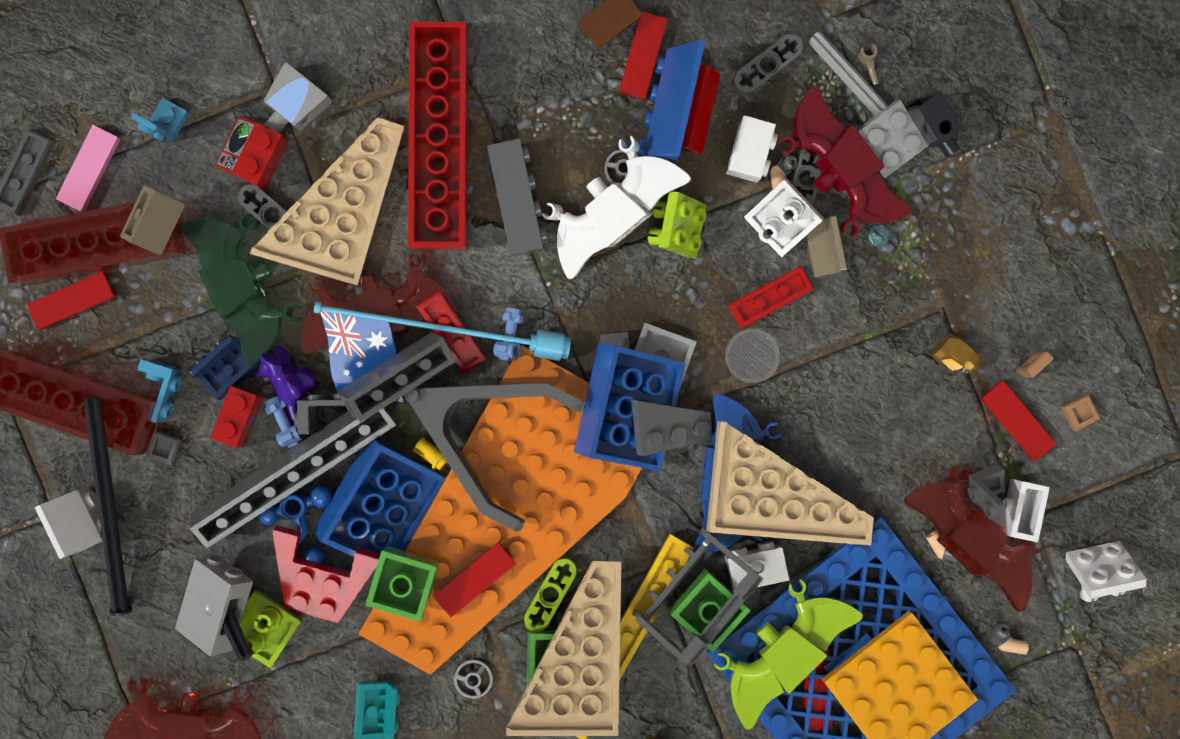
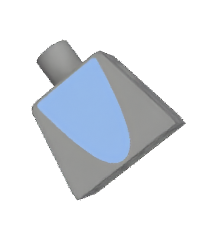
M285 62L264 99V102L275 111L266 121L265 125L274 132L280 133L289 122L300 131L331 105L333 101Z

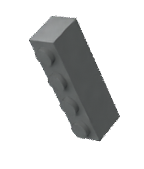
M520 139L487 145L511 257L544 251L543 244L548 242L545 227L539 228L537 217L542 216L539 199L533 201L531 190L536 189L533 172L527 173L525 163L530 162L527 145L522 146Z
M431 332L345 386L337 393L349 413L361 423L450 366L456 360L444 338Z

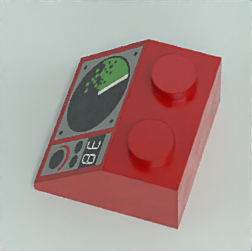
M238 117L215 166L266 191L290 141L281 134L256 122Z

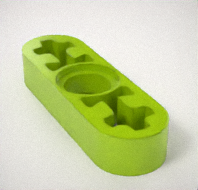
M560 557L553 563L525 613L524 622L529 630L540 632L548 626L576 576L577 568L572 559ZM566 563L569 564V571L572 573L563 576L561 583L566 585L562 588L559 583L549 579L553 577L556 580L560 571L557 566L563 567ZM547 587H554L559 593L558 598L553 602L546 601L543 598V590ZM537 601L547 608H552L550 612L546 608L542 613L543 623L537 622L536 625L532 624V617L529 615L531 613L536 615L541 606L536 604Z

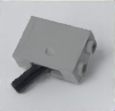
M211 554L208 557L196 558L175 629L209 656L234 650L239 661L250 658L253 655V651L240 624L253 580L244 575L242 570L226 562L225 558L220 555Z

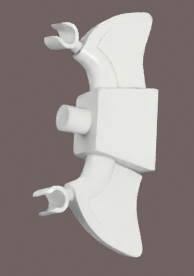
M630 136L632 144L628 149L625 141L620 139L619 148L628 155L629 159L626 161L628 173L622 183H613L607 187L600 177L592 180L586 187L595 199L585 207L586 213L583 215L575 216L568 212L564 214L563 208L553 203H547L553 209L552 215L542 213L545 219L561 221L557 233V248L559 259L567 278H575L594 253L618 244L654 214L651 210L661 197L689 183L691 176L668 160L658 157H637L636 153L639 151L640 145L632 136Z

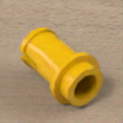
M424 437L420 439L413 449L414 453H417L431 463L433 469L441 470L447 463L441 451Z

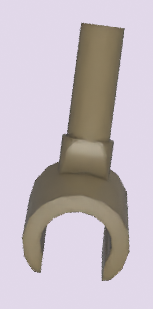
M871 44L870 47L871 56L864 53L863 47L859 53L860 62L866 64L872 86L879 84L874 63L878 50L874 44Z

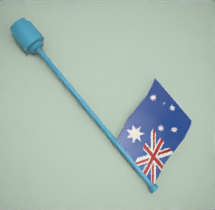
M315 302L314 313L320 314L321 312L328 337L330 370L337 392L396 355V346L389 322L529 345V350L534 351V357L557 361H560L561 358L567 359L570 351L571 338L565 337L563 333L538 329L536 335L531 334L530 339L323 306L321 302ZM402 396L395 400L396 402L404 403Z

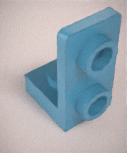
M161 98L149 121L135 113L132 114L131 118L139 122L137 128L160 141H163L166 137L174 142L190 113Z
M140 359L137 370L145 372V378L158 382L163 380L151 421L155 423L165 422L173 411L174 404L171 402L174 392L179 390L182 383L181 369L153 360Z

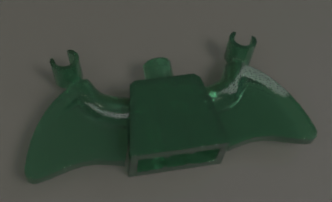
M244 214L240 217V227L238 229L226 222L213 219L184 222L180 225V230L194 245L200 256L202 269L198 270L199 275L220 318L227 320L236 331L241 344L244 364L252 367L260 361L261 354H267L274 345L280 333L282 318L301 322L303 318L294 317L293 312L296 309H303V307L288 304L284 309H281V307L268 306L262 300L265 293L260 282L272 277V272L266 262L252 267L249 261L241 257L240 246L246 238V232L248 230H257L261 226L259 220H255L251 226L249 225V219L253 216L252 214Z

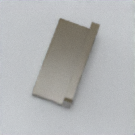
M144 185L120 237L134 245L161 255L183 211L184 203Z
M836 215L830 216L827 219H823L821 223L805 236L813 278L841 273L847 270Z

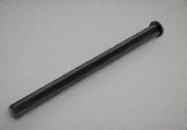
M89 396L84 399V407L112 606L109 610V615L122 616L132 612L133 608L128 604L102 401L100 396Z

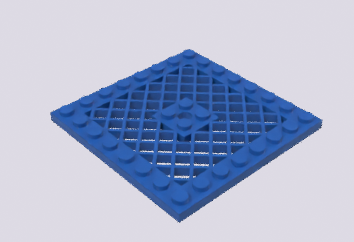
M878 516L874 519L871 545L843 543L818 566L801 578L806 584L805 599L813 597L831 598L843 603L855 604L856 610L861 613L863 605L875 607L874 620L861 619L854 624L852 637L840 636V633L834 637L831 655H827L824 659L829 661L823 665L828 674L879 634L880 627L887 628L892 624L881 621L882 608L894 609L893 622L901 617V610L914 611L913 615L919 623L920 614L930 625V627L923 626L927 633H930V637L935 644H937L938 636L948 648L939 649L943 654L947 655V659L952 666L954 665V657L964 670H955L960 676H964L963 681L978 699L930 739H956L1017 691L882 517ZM877 557V559L880 561V563H878V562H870V561H871L873 558ZM867 567L880 568L878 582L866 581ZM860 569L859 580L849 579V577H851ZM886 572L891 575L897 584L885 583ZM799 580L791 584L793 591L797 593L802 591ZM846 584L859 585L857 599L844 598ZM839 586L838 597L828 596L831 591ZM865 586L878 587L876 601L864 600ZM786 588L771 600L769 605L763 606L735 628L714 652L707 650V654L715 664L721 667L727 665V660L725 657L717 655L720 653H727L733 662L739 660L744 663H750L747 658L751 654H753L752 662L758 660L759 651L764 647L765 642L757 635V631L765 623L769 622L779 632L784 626H788L797 620L798 611L795 605L797 599L789 594L788 588ZM884 588L897 590L895 603L883 602ZM903 593H905L914 606L902 604ZM860 625L873 626L872 638L865 631L859 635ZM839 642L849 643L838 652ZM816 668L807 676V678H810L808 692L794 689L788 694L782 688L784 691L782 694L787 695L786 706L784 707L781 701L775 697L765 706L758 718L774 739H810L809 737L820 739H867L861 730L860 736L847 734L848 723L854 721L845 709H843V714H830L831 701L838 700L828 687L827 694L813 693L815 678L823 679L828 675L815 673ZM722 670L721 672L731 683L733 670ZM793 696L807 697L806 711L792 708ZM812 698L826 699L824 713L811 712ZM792 715L804 716L802 728ZM810 717L824 719L822 731H808ZM829 719L842 721L841 733L828 732Z

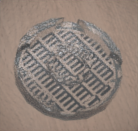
M747 329L738 332L729 340L725 349L727 368L736 379L745 383L765 381L776 372L780 363L779 347L769 333L760 329Z

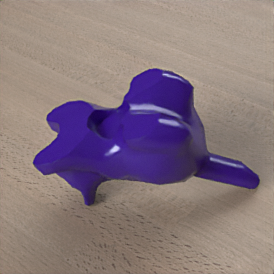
M277 346L274 349V356L266 353L261 354L260 370L256 377L266 376L271 380L277 396L287 405L292 423L295 425L294 416L297 412V401L304 399L307 393L315 388L316 378L313 371L307 367L295 369L289 352L282 346Z

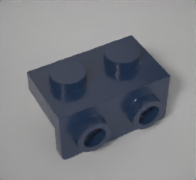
M229 335L220 339L212 352L198 359L194 364L195 367L189 373L192 377L199 379L215 399L221 401L227 395L230 386H237L261 362L241 339Z

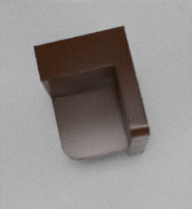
M606 0L578 22V30L584 38L588 36L594 45L600 49L615 37L617 39L622 37V32L640 19L642 13L632 0Z

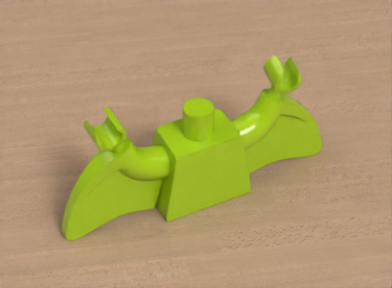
M799 579L800 586L802 587L801 592L793 591L791 583L788 588L789 594L797 599V603H795L798 611L797 620L792 628L786 625L779 632L769 622L765 623L757 631V635L766 643L759 651L762 656L760 659L752 663H744L739 660L733 662L727 653L717 654L726 658L727 665L721 667L718 664H714L715 668L721 671L733 670L730 683L732 702L745 729H751L765 706L772 699L784 693L782 687L790 694L827 657L820 649L826 651L835 636L862 619V613L846 603L831 598L813 597L805 599L806 584Z

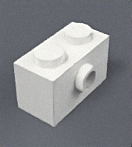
M743 115L738 126L725 174L756 183L762 176L766 177L771 162L767 160L769 149L774 150L778 134L774 133L776 124Z
M1010 479L1007 497L1002 501L1005 504L1006 525L1001 526L999 532L1010 537L1038 542L1050 487Z
M774 541L757 544L758 548L747 550V547L731 549L733 553L764 578L757 587L789 581L783 548L779 544H774ZM725 555L731 588L734 590L746 576L747 572Z

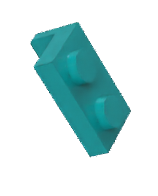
M390 680L357 682L354 739H394V733L398 732L396 706L400 703V691Z

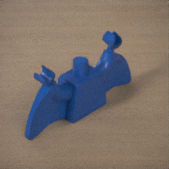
M720 394L713 396L715 431L710 442L711 446L715 447L718 421L727 422L730 426L757 443L764 441V437L777 439L782 435L783 432L777 435L770 432V426L780 424L779 422L772 421L766 429L761 430L755 417L743 405ZM708 446L705 449L699 496L702 500L704 514L701 529L704 527L706 530L715 448ZM700 532L694 545L695 552L705 540V537ZM710 532L726 547L733 545L744 536ZM754 536L755 539L759 541H764L763 538ZM712 544L705 553L719 551L720 549Z

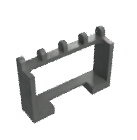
M704 527L700 530V533L705 537L704 542L696 552H693L689 547L684 549V552L691 558L678 574L670 568L666 571L673 580L664 591L658 595L651 589L648 593L655 600L644 614L637 609L632 612L636 617L635 620L686 666H692L764 579L710 532L706 531ZM714 544L747 574L733 590L734 594L699 636L694 637L683 651L656 627L650 619L708 548Z

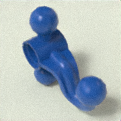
M325 486L314 488L311 495H306L300 491L293 492L284 498L280 505H273L258 515V519L264 525L275 524L280 516L287 520H294L297 531H301L300 543L308 532V525L304 514L309 510L310 506L315 505L319 508L328 506L332 500V492ZM291 499L297 500L300 503V512H295L290 508L289 503ZM309 547L305 550L303 556H297L309 562L321 564L324 563L325 559L323 551L318 547Z

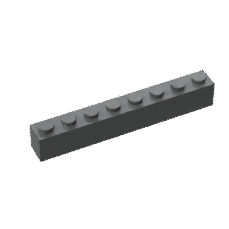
M387 405L360 423L349 411L193 512L189 529L206 548L211 547L396 426L394 413Z

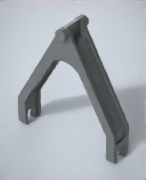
M546 383L419 388L407 392L405 399L418 415L479 512L511 530L521 531L526 520L492 501L451 437L449 424L452 414L460 404L467 400L548 396L577 412H581L585 402Z

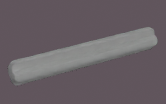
M816 32L809 39L808 42L874 115H877L888 106L822 32Z

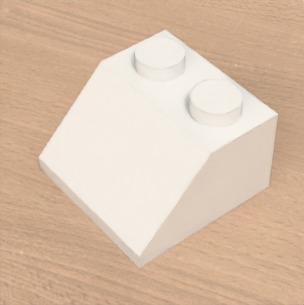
M89 487L75 490L35 507L59 559L84 551L103 541L97 496L93 491H90Z

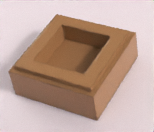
M1035 352L1017 371L1024 378H1034L1054 358L1048 352Z
M1084 394L1060 406L1073 431H1078L1101 419L1089 394Z

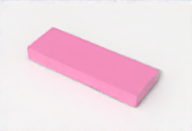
M92 125L56 200L81 212H85L121 139Z

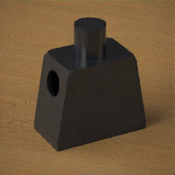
M941 91L920 96L906 107L907 112L928 145L926 148L939 146L945 157L951 156L960 149L953 136L960 132L962 127Z

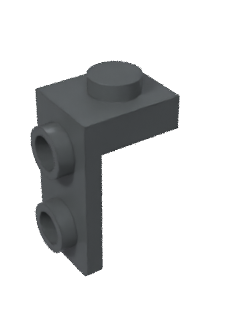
M324 394L307 395V400L297 401L294 424L298 428V434H314L318 431V406H344L345 404L339 394H334V400H324Z
M999 464L969 475V488L967 492L971 501L977 503L984 510L986 516L989 519H993L1000 527L1006 525L1005 504L996 496L999 493L1005 492L1004 469Z

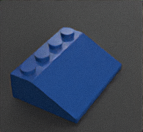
M697 40L668 48L665 57H659L656 73L661 74L659 84H653L650 100L655 101L653 111L647 110L644 127L649 128L647 138L641 137L640 149L638 151V154L643 155V157H658L674 164L677 163L685 135L705 41Z
M599 343L574 453L593 459L661 472L665 451L646 456L637 455L632 400L676 407L686 363L615 345Z
M376 438L362 447L313 530L320 542L353 557L358 548L381 554V551L386 546L405 551L446 477L396 447Z

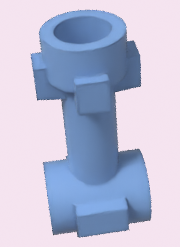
M506 308V312L503 313L502 317L503 321H507L504 335L515 337L517 323H523L524 316H522V310ZM497 341L493 352L500 360L512 361V359L519 358L521 346L515 342Z
M278 396L265 401L267 415L273 413L281 429V432L276 434L278 444L282 448H291L299 444L304 439V434H298V428L295 425L291 426L283 409L287 405Z

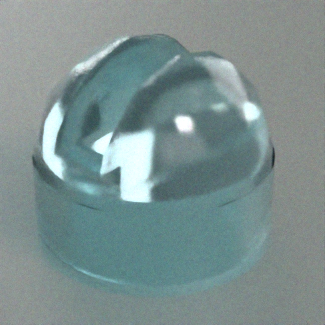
M874 225L866 232V241L872 247H881L889 240V231L883 225ZM876 230L885 237L884 240L873 233V231Z

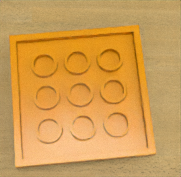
M907 611L822 679L867 739H930L978 700L910 611Z

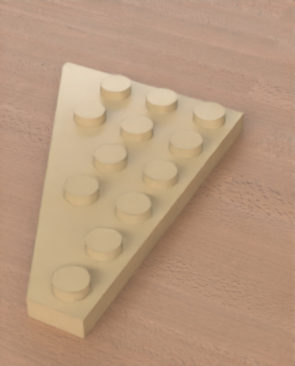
M377 117L368 129L325 171L323 176L311 186L299 201L252 247L250 254L358 286L404 126Z
M717 422L706 531L871 545L874 522L872 516L838 496L815 479L804 474L798 468L787 463L764 446L753 441L747 435L736 430L727 422Z
M621 561L591 562L506 727V736H618Z

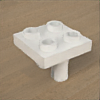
M787 178L744 217L759 233L760 239L765 243H769L781 257L824 219Z
M1120 541L1066 552L1065 560L1081 583L1080 597L1087 602H1091L1092 599L1096 601L1102 596H1119V593L1123 595L1126 591L1146 587V577Z

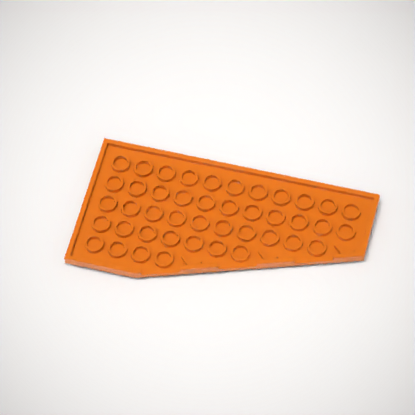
M521 345L519 358L512 360L499 384L546 383L584 402L586 401L589 388L587 381L548 359L534 357V352ZM548 396L490 399L461 452L492 501L526 520L521 531L511 530L480 513L451 469L405 550L406 552L440 561L424 617L419 622L373 608L359 635L431 675L622 502L642 468L593 459L574 453L583 409L581 412H577ZM497 542H500L514 559L516 565L450 618L433 595Z

